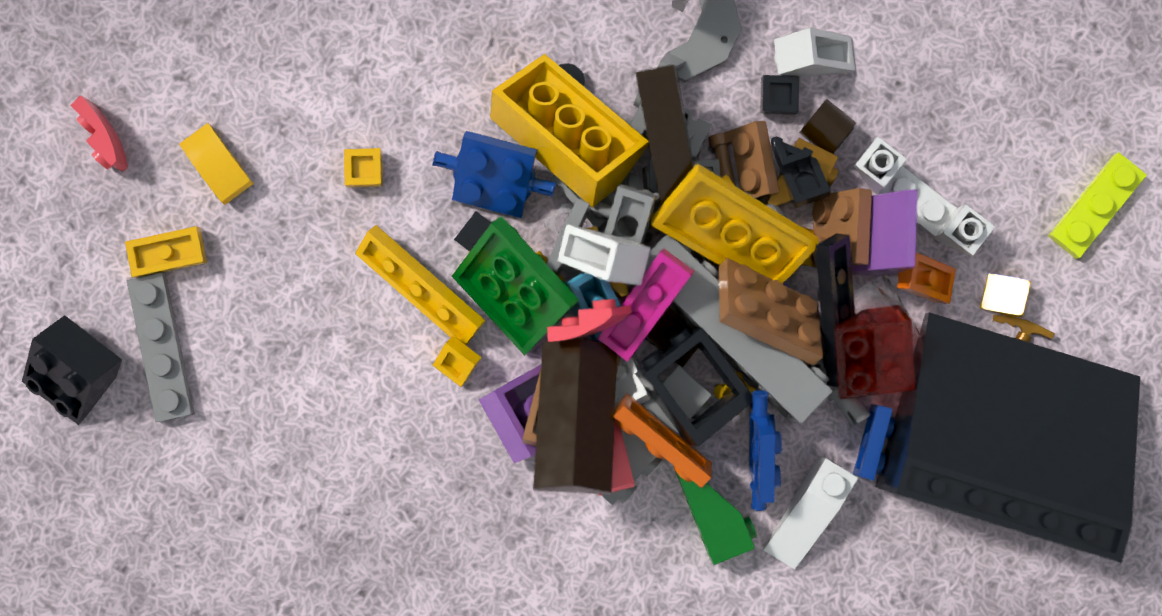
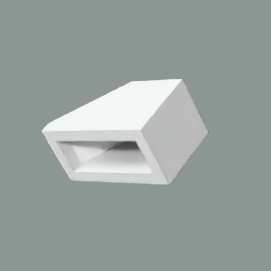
M807 28L774 39V59L778 75L799 76L800 78L855 71L851 36Z
M566 224L557 261L606 281L641 285L650 247L625 238Z

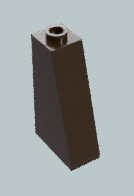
M674 64L635 72L661 205L694 168L679 76Z

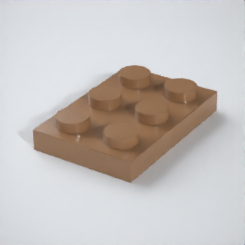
M729 258L719 266V313L721 323L811 365H815L823 358L817 301Z

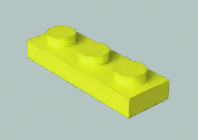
M1120 152L1115 153L1050 232L1048 237L1075 259L1080 258L1147 174Z

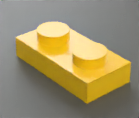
M197 226L125 241L131 276L133 278L207 263L201 228Z

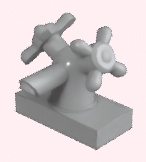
M621 184L617 188L612 206L599 202L593 208L591 207V212L594 216L608 220L605 234L625 238L643 245V242H649L653 237V234L647 232L653 209L657 211L661 207L659 193L638 189L635 185L626 186Z

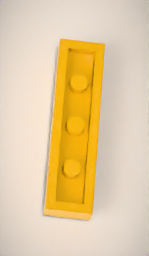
M377 225L367 231L355 254L449 337L454 336L467 345L486 320Z

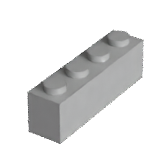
M677 365L661 382L689 420L691 418L695 420L710 408L711 405L707 400L712 394L680 365ZM653 398L641 404L683 438ZM621 429L633 480L635 481L642 472L648 476L662 459L654 456L647 449L645 442L636 434L629 435ZM637 486L612 492L611 495L603 494L601 496L612 506L617 500L623 504L637 489Z

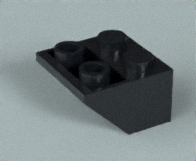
M64 315L32 338L22 382L30 392L40 395L53 405L61 416L68 417L79 425L116 379L122 359Z

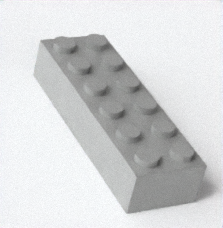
M666 234L650 250L644 273L664 248L695 272L670 304V307L691 328H703L727 362L737 372L742 373L743 378L751 386L756 387L757 390L767 391L769 394L768 402L789 422L802 424L833 392L826 385L829 381L828 377L816 366L808 367L800 359L721 323L719 313V281L717 280L719 272L705 260L700 264L690 254L693 251L691 248Z

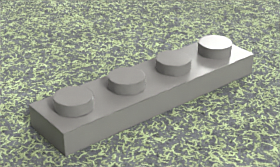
M157 273L126 280L155 423L194 415L166 273Z

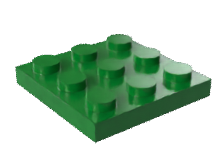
M502 216L490 224L452 275L453 279L524 356L547 335V327L555 326L579 301L570 287L550 269L544 259L525 242L518 231Z

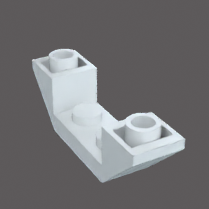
M877 136L854 165L872 192L879 195L909 189L918 190L917 226L934 240L964 254L973 256L995 226L966 204L959 208L952 205L904 168L902 164L907 158Z

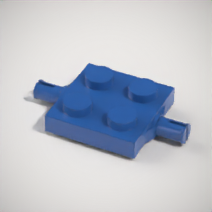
M466 131L463 135L461 149L457 157L436 151L433 158L432 166L453 170L455 184L452 200L522 218L526 200L531 195V192L553 197L556 182L535 178L534 163L537 149Z
M764 390L753 391V403L749 405V470L752 478L750 483V489L752 490L751 508L756 511L766 510V503H774L775 488L781 487L780 466L775 465V454H781L782 452L780 431H776L774 414H769L768 412L769 394Z

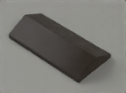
M584 338L543 342L533 490L608 495L612 493L617 353L604 343Z

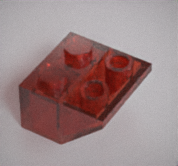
M900 305L863 309L834 327L838 397L840 400L915 390L912 320Z

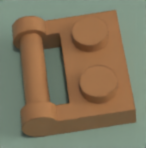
M754 121L733 130L708 137L710 148H714L716 159H719L721 177L727 174L736 187L728 147L732 145L740 190L753 195L757 200L779 193L766 121Z

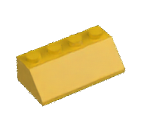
M545 53L492 90L490 119L520 145L537 149L536 159L585 202L589 203L592 208L618 188L648 147L649 141Z

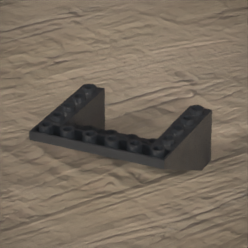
M925 313L895 415L893 432L885 450L884 467L882 472L878 474L875 487L1122 563L1133 519L1140 376L937 314Z

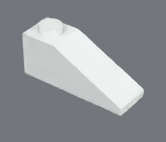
M818 456L763 550L795 569L840 510L858 477L827 458Z

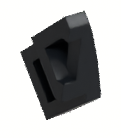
M778 136L771 138L772 149L794 208L829 197L831 193L830 187L818 160L812 157L813 150L805 147L803 150L783 142V138Z

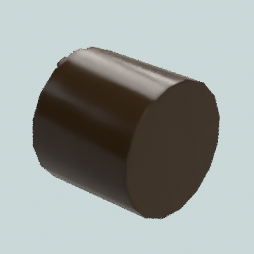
M826 99L799 133L813 145L834 154L853 131L857 122Z

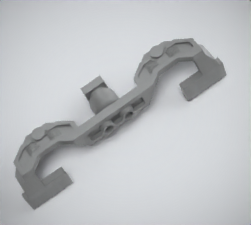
M672 0V8L684 12L689 0ZM699 0L702 13L688 42L667 52L658 67L674 64L679 80L687 82L725 63L742 28L735 0ZM638 92L633 104L638 107L633 120L626 118L625 122L644 137L645 134L647 135ZM684 108L693 161H695L708 136L711 124L699 118L697 121L692 120L691 111ZM631 172L627 174L621 183L626 186L635 185L638 189H643L641 178ZM578 198L571 208L546 263L558 276L561 271L575 277L584 272L557 261L566 224L582 227L589 214L590 204ZM606 227L601 231V233H605Z

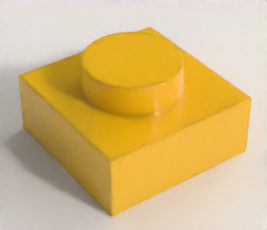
M380 148L344 149L345 186H383V160Z
M452 336L444 344L432 366L462 387L482 357Z

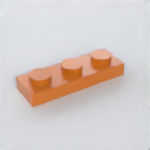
M628 393L617 403L614 417L623 431L629 435L636 434L645 442L647 449L654 456L660 459L664 457L674 465L677 474L685 481H693L702 488L711 479L712 462L689 445Z

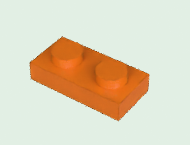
M916 252L915 267L898 273L897 288L936 303L950 304L956 268Z

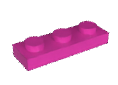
M665 248L662 249L644 273L641 285H636L621 305H631V314L616 325L604 330L598 339L628 362L695 271Z

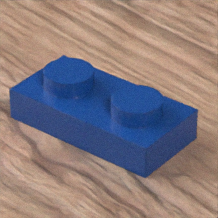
M874 404L870 405L869 412L871 415L867 417L853 475L874 481L876 474L882 472L886 457L885 453L882 452L885 438H890L895 423L894 417H891L892 408Z

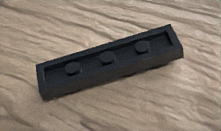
M836 233L815 245V264L818 271V299L821 307V334L823 336L825 354L823 365L826 370V376L829 379L827 385L841 388L858 376L860 370L850 235Z

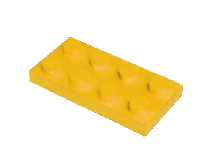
M698 163L651 217L653 227L718 265H721L729 258L782 284L816 250L815 245L819 243L816 235Z

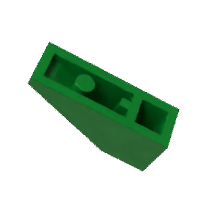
M676 472L701 539L713 565L755 549L752 539L756 538L757 534L749 516L743 518L742 514L708 483L701 488L693 481H685Z

